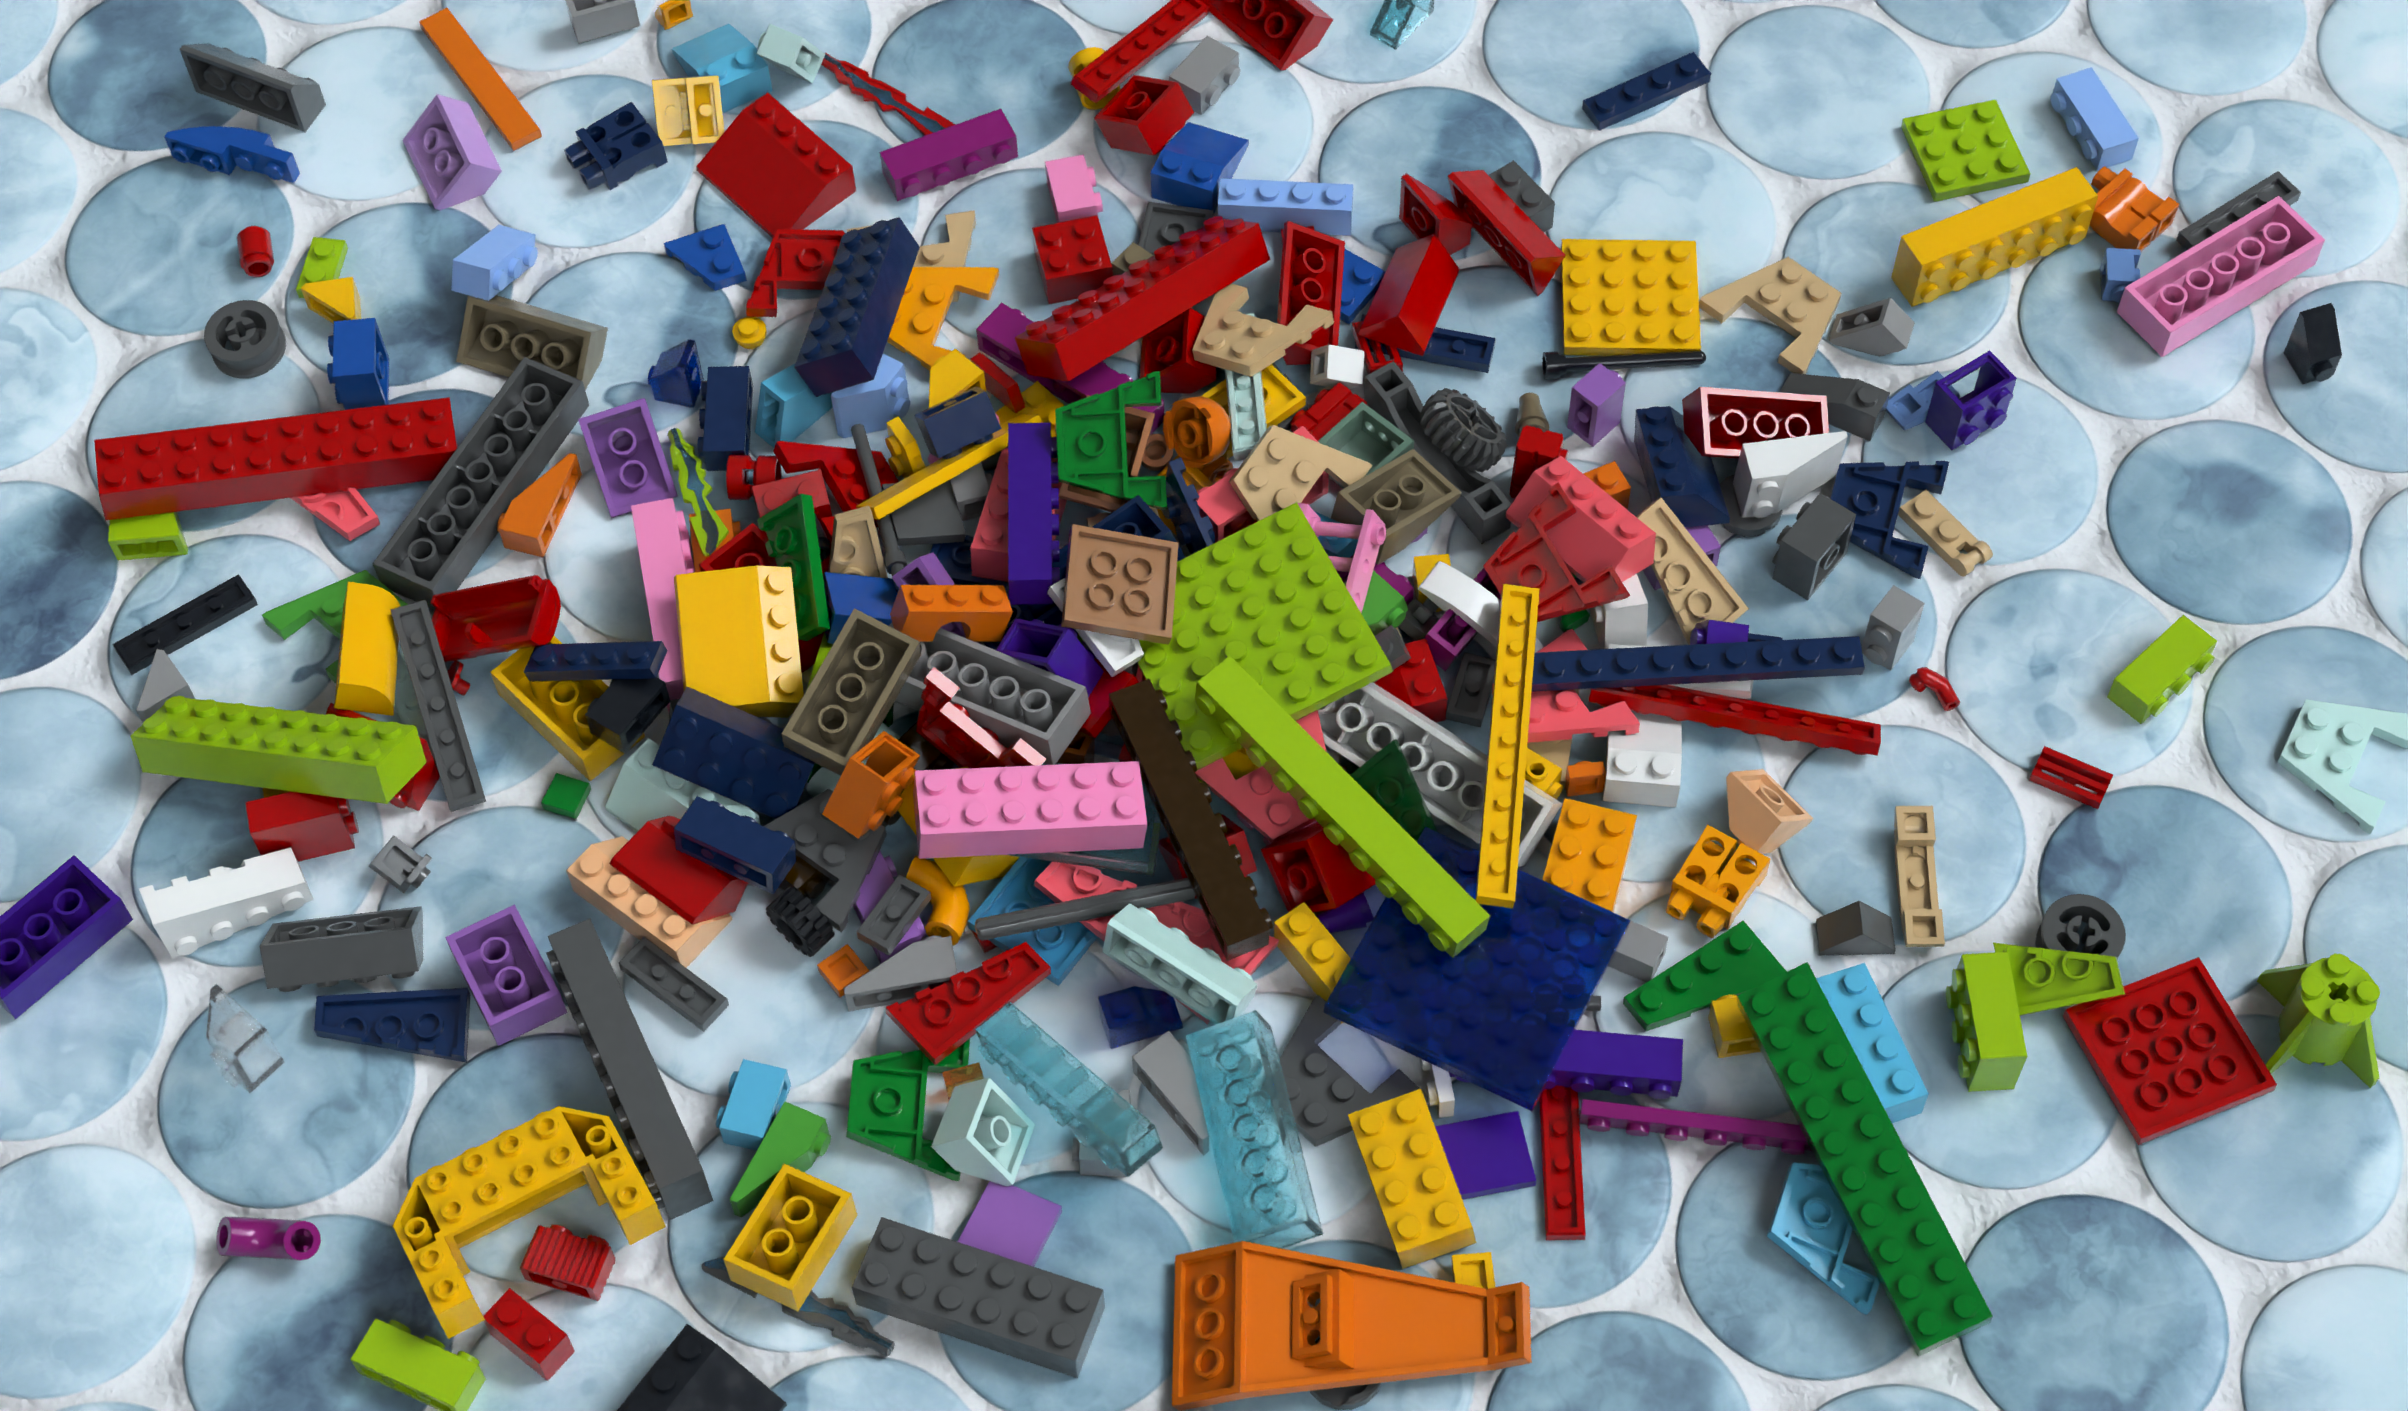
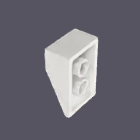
M1846 431L1742 444L1733 480L1742 518H1764L1778 513L1836 477L1848 437Z
M1631 710L1640 722L1639 733L1625 735V730L1608 731L1603 801L1676 807L1681 783L1682 723L1668 716L1651 713L1639 714Z

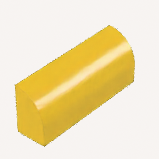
M355 582L347 583L342 613L334 708L389 716L394 715L399 637L391 609L400 607V604L393 594L381 587Z

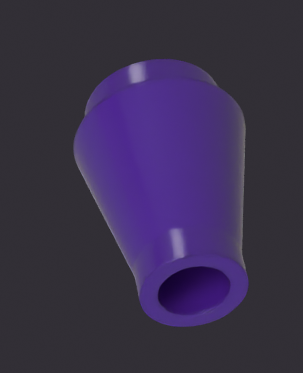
M1364 893L1357 895L1336 909L1326 910L1316 915L1330 934L1367 927L1366 923L1374 921Z

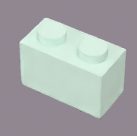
M769 24L767 31L761 35L758 42L759 49L756 53L779 70L810 83H813L825 56L824 52L805 38L772 24Z

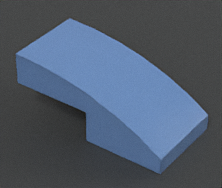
M1936 371L1914 388L1909 384L1888 399L1886 412L1904 431L1924 423L1935 383L1944 377ZM1952 385L1948 386L1954 395L1960 399V395Z

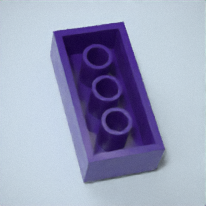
M75 855L0 916V1005L15 1019L133 920L122 899Z

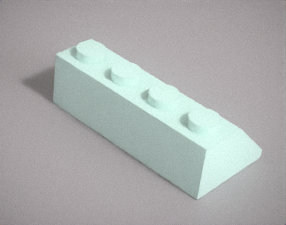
M649 738L624 762L605 805L608 812L636 832L650 820L666 816L681 819L697 796L707 801L719 802L727 810L740 816H749L761 825L759 815L745 805L653 766L652 764L659 745Z
M1129 903L1113 916L1107 924L1103 953L1228 1033H1230L1254 998L1257 983L1253 982V978L1246 971L1240 968H1231L1223 963L1220 956L1213 950L1205 947L1201 949L1190 942L1189 937L1183 931L1163 925L1150 910L1143 907L1138 909Z

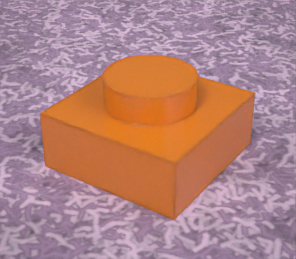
M1581 761L1567 766L1565 777L1567 797L1603 792L1606 778L1604 762Z
M848 944L817 964L818 972L840 998L845 995L844 988L869 972V969Z

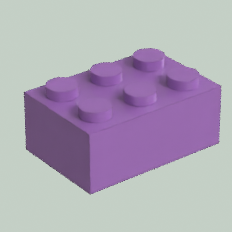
M515 904L445 937L453 957L498 1046L567 1013L561 994Z

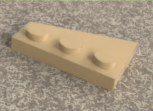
M870 506L834 515L828 572L888 578Z

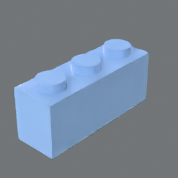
M2090 67L2057 78L2050 98L2051 105L2056 112L2060 113L2066 123L2070 135L2075 136L2082 147L2083 155L2092 162L2095 169L2098 171L2104 166L2108 168L2132 160L2139 137L2093 68Z
M502 225L496 226L453 259L451 291L489 301L535 264L538 250L535 247V234Z

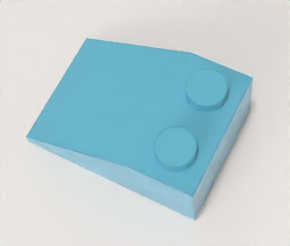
M726 24L672 48V53L688 77L719 76L722 113L773 91L767 63L761 56L756 54L758 50L755 45L730 24Z

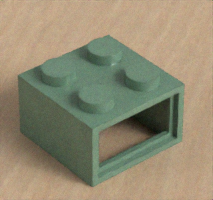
M1363 402L1318 441L1323 445L1369 462L1372 467L1365 476L1414 449L1413 439ZM1329 475V479L1344 489L1340 483Z

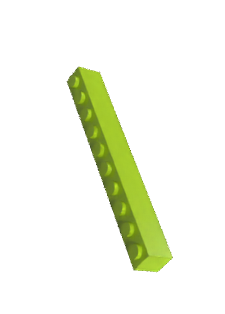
M1228 656L1197 681L1195 701L1199 709L1207 716L1212 715L1221 724L1224 734L1231 741L1235 742L1237 740L1246 749L1249 759L1257 767L1263 766L1272 775V780L1283 793L1289 792L1297 801L1301 812L1309 819L1314 818L1323 827L1326 837L1333 844H1340L1349 853L1352 863L1360 871L1364 872L1366 870L1376 880V886L1384 896L1388 898L1393 897L1402 906V911L1406 918L1415 925L1419 924L1428 933L1431 943L1438 950L1446 951L1454 958L1486 930L1490 915L1231 656Z

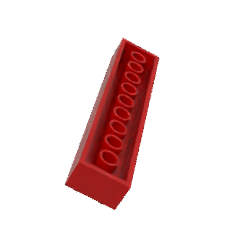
M450 397L94 440L98 491L105 521L316 495L319 493L348 491V488L354 487L356 489L434 480L457 449Z

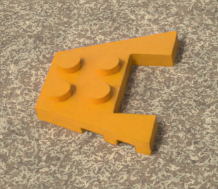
M913 267L887 342L904 354L906 352L921 362V366L930 371V368L933 367L940 357L946 356L951 352V350L934 345L955 292L959 291L990 300L999 277V269L995 267Z

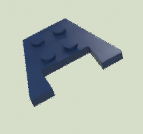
M1919 461L1906 462L1905 466H1885L1884 462L1840 463L1830 499L1856 514L1850 542L1912 577L1920 579L1929 546L1894 538L1893 532L1905 486L1941 495L1949 462L1936 461L1935 465H1919Z

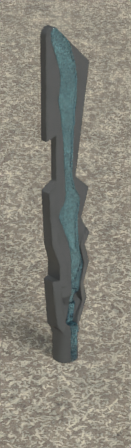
M724 1257L706 1261L701 1265L704 1272L753 1298L758 1294L730 1280L723 1260ZM811 1290L799 1311L781 1304L783 1313L812 1326L827 1328L833 1331L832 1337L860 1348H872L885 1356H889L894 1349L895 1342L875 1332L868 1319L855 1317L849 1306L837 1305L834 1303L833 1298H818Z

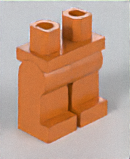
M2104 166L2096 173L2091 183L2100 191L2097 193L2098 199L2089 226L2115 248L2139 249L2142 252L2151 244V241H2154L2172 224L2180 204L2170 197L2164 201L2148 190L2141 180L2132 178L2133 173L2126 168L2119 174H2116Z

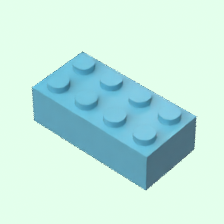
M1862 963L1816 978L1891 1122L1894 1123L1921 1114L1929 1093L1866 964Z

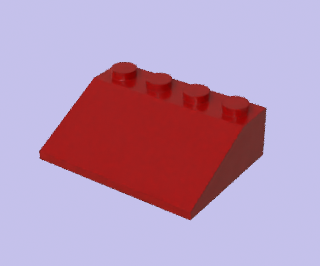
M768 92L740 112L696 166L697 171L772 238L776 229L806 228L856 192L853 166Z

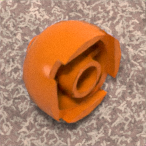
M1203 396L1175 401L1172 404V409L1166 411L1163 420V433L1169 450L1175 449L1176 453L1182 458L1184 465L1189 468L1206 466L1224 455L1231 442V423L1225 409L1218 402Z

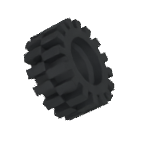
M792 887L786 888L765 909L772 924L777 926L778 932L783 933L789 943L792 942L798 951L801 950L804 955L809 957L814 956L835 935L832 925L827 922L828 919L825 915H821L820 909L817 906L814 907L809 898H804L800 891H796Z

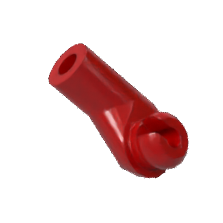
M1927 667L1918 668L1916 673L1910 675L1909 682L1917 692H1922L1925 688L1929 687L1934 691L1945 711L1953 710L1959 706L1960 700L1946 677Z

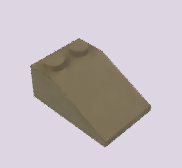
M1412 449L1339 491L1331 519L1344 524L1362 525L1366 509L1374 510L1385 523L1386 528L1385 541L1379 547L1375 562L1379 565L1404 550L1459 499L1462 492L1418 452Z

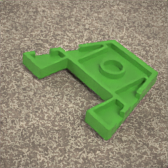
M364 570L269 610L262 617L265 624L284 640L312 619H316L340 640L343 605L348 582L381 587L396 597L400 607L408 604L368 571ZM338 660L325 669L328 677L334 683L337 680Z

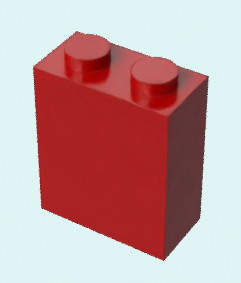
M286 792L245 802L250 835L261 855L291 847L299 862L355 848L353 834L359 833L355 813L350 810L348 799Z

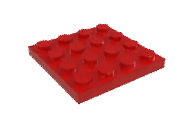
M2199 957L2123 986L2125 995L2077 1004L2065 1009L2062 1015L2138 1145L2273 1092L2277 1086L2268 1068Z

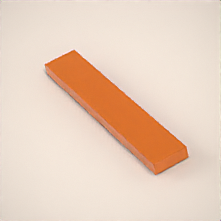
M448 8L419 21L423 32L513 151L542 137L540 128Z

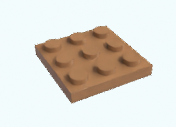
M1072 524L1069 531L1061 626L1168 645L1172 639L1179 543Z

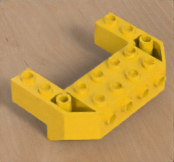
M557 1106L549 1111L537 1114L533 1119L513 1129L503 1131L497 1137L478 1147L467 1149L460 1156L442 1165L434 1166L428 1169L426 1173L414 1179L394 1221L393 1228L448 1339L485 1320L464 1278V1275L470 1273V1270L459 1250L463 1246L585 1184L588 1185L598 1206L608 1203L630 1245L666 1227L652 1194L609 1116Z

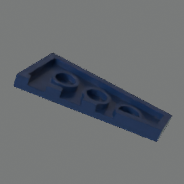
M1178 458L1168 462L1166 475L1167 510H1162L1166 519H1171L1180 544L1182 546L1186 545L1192 555L1215 543L1214 528L1208 516L1201 518L1196 501L1199 499V495L1194 484L1186 485L1182 476L1186 467L1182 458Z

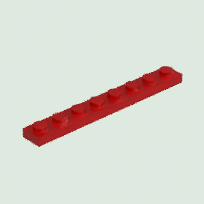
M1671 685L1590 689L1589 702L1597 703L1602 707L1625 701L1630 710L1639 714L1651 713L1668 716L1676 721L1689 720L1700 722L1713 728H1732L1751 735L1759 733L1775 736L1783 741L1796 740L1812 743L1820 748L1833 747L1849 750L1858 755L1871 754L1878 756L1881 744V724Z

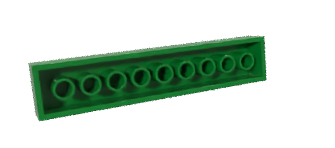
M1808 962L1737 995V1005L1917 1356L1919 1357L1990 1323L1993 1318L1990 1309Z

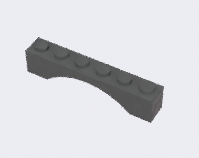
M1393 361L1365 376L1364 400L1368 406L1413 439L1414 450L1462 492L1460 498L1451 507L1479 542L1483 544L1510 529L1511 521L1506 518V511L1512 503L1494 481L1483 477L1476 471H1470L1466 466L1460 467L1454 460L1450 461L1445 453H1440V449L1432 444V439L1425 435V428L1421 426V418L1419 416L1423 404L1414 385Z

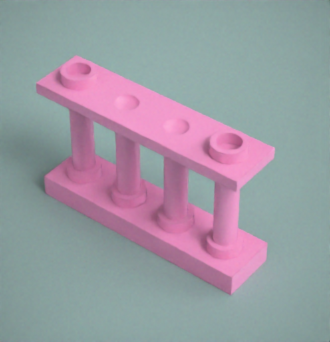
M1298 503L1317 538L1319 536L1358 539L1353 558L1328 557L1336 571L1349 572L1346 588L1362 614L1379 547L1385 541V523L1374 510L1366 509L1362 525L1323 522L1309 504Z

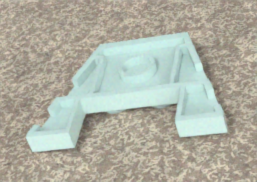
M2306 699L2278 759V763L2314 792L2317 789L2334 802L2333 807L2343 815L2346 812L2360 822L2359 827L2362 830L2371 834L2386 801L2349 786V783L2371 735L2408 749V714Z

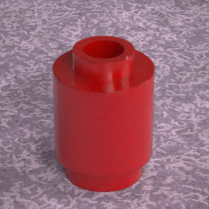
M249 226L241 230L237 235L241 267L247 275L252 277H262L269 274L274 264L269 231L259 226Z

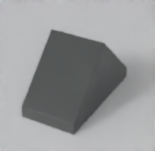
M1861 901L1816 919L1819 955L1895 954L1892 918Z

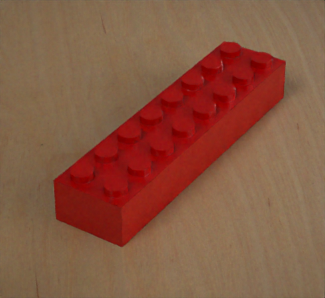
M1222 216L1209 218L1204 221V226L1198 230L1180 235L1179 241L1156 249L1154 256L1149 259L1131 264L1127 272L1107 278L1103 281L1104 285L1096 290L1080 294L1077 297L1078 300L1071 305L1056 308L1052 311V316L1029 324L1026 326L1025 332L1015 337L1027 374L1068 382L1268 262L1270 257L1259 223L1246 222L1241 218L1228 220L1223 219Z

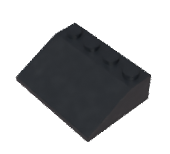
M686 1324L617 1411H783L787 1404L718 1344L689 1324Z

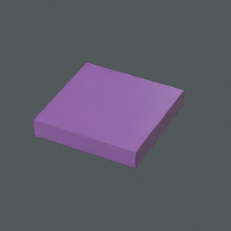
M989 1181L958 1242L1034 1267L1062 1213V1206L1016 1186H1004Z

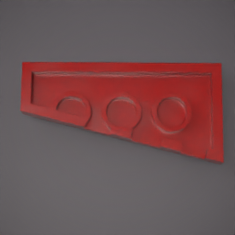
M1024 942L983 961L982 966L967 973H964V971L951 976L950 981L933 989L925 988L915 993L914 998L901 1004L897 1001L885 1007L886 1014L930 1061L937 1065L1051 974V967L1027 942Z

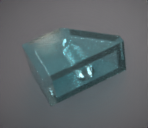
M1385 0L1370 30V35L1396 50L1434 11V0Z

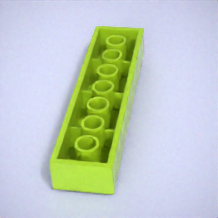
M173 696L166 700L159 710L146 719L130 735L142 772L388 804L427 763L415 725L399 724L394 721L367 720L366 718L340 717L334 714L307 713L302 710L291 711L275 709L274 707L249 706L243 703L216 702L211 699H191L184 696Z

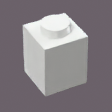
M1326 345L1312 350L1310 384L1332 388L1336 383L1340 382L1348 389L1363 385V378L1366 373L1364 351L1335 345Z

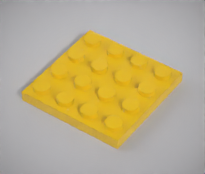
M1562 239L1561 251L1566 255L1561 263L1564 355L1609 356L1701 351L1696 241Z

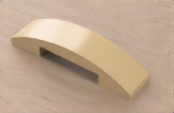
M1896 806L1894 815L1896 883L1906 947H1944L1942 909H1939L1934 858L1936 835L1933 806Z

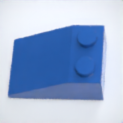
M1188 122L1162 149L1150 172L1151 198L1177 206L1213 210L1214 215L1218 207L1220 178L1232 179L1249 145V140Z

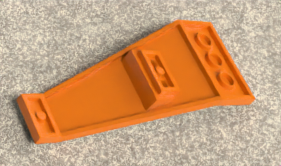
M1246 1241L1175 1255L1172 1407L1179 1411L1251 1397L1490 1371L1532 1363L1530 1288L1523 1282L1484 1289ZM1320 1298V1303L1315 1306L1316 1301ZM1320 1336L1319 1342L1315 1344L1317 1337Z

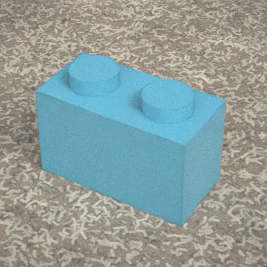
M742 1060L739 1072L734 1071L729 1081L728 1092L730 1097L727 1106L722 1105L717 1115L716 1127L719 1128L725 1144L757 1151L784 1101L787 1099L791 1087L787 1069L750 1060Z

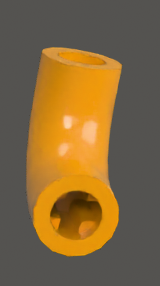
M915 856L908 869L906 879L931 893V900L929 902L932 904L933 909L925 926V931L928 936H951L952 945H956L967 925L970 911L964 885L954 887L936 862L925 858L919 859V856Z

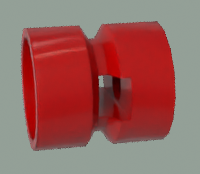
M730 455L728 457L726 485L729 500H750L753 495L751 487L782 479L781 464L776 456L760 455L756 461L752 460L750 455ZM749 471H754L753 485H749Z

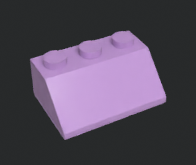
M437 94L403 139L436 210H443L485 194L502 172L467 102Z

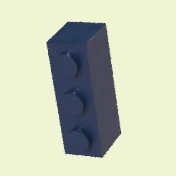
M749 366L708 367L707 381L701 382L702 401H706L705 409H700L699 411L700 429H704V437H698L697 449L699 458H704L707 471H727V462L730 455H749L753 382Z
M699 796L695 798L674 828L676 850L773 895L796 862L795 841L786 833L770 830L758 824L756 820L749 816H740L727 810L719 802L707 801Z

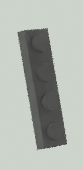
M2277 171L2181 230L2176 241L2188 250L2277 196H2280L2289 206L2299 200L2301 191Z

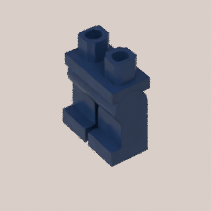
M632 101L591 124L586 130L583 127L576 131L578 141L564 149L566 158L573 169L587 162L590 163V165L579 170L580 176L589 190L603 183L606 184L609 190H612L618 186L617 182L628 180L635 172L651 164L658 168L668 163L662 141L651 126L646 123V120Z

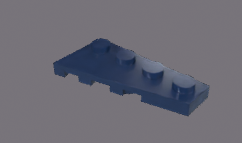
M468 988L317 996L314 1031L317 1037L467 1063L471 994Z

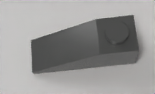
M1790 373L1780 390L1781 393L1827 396L1829 424L1868 441H1871L1885 416L1890 392L1859 379Z

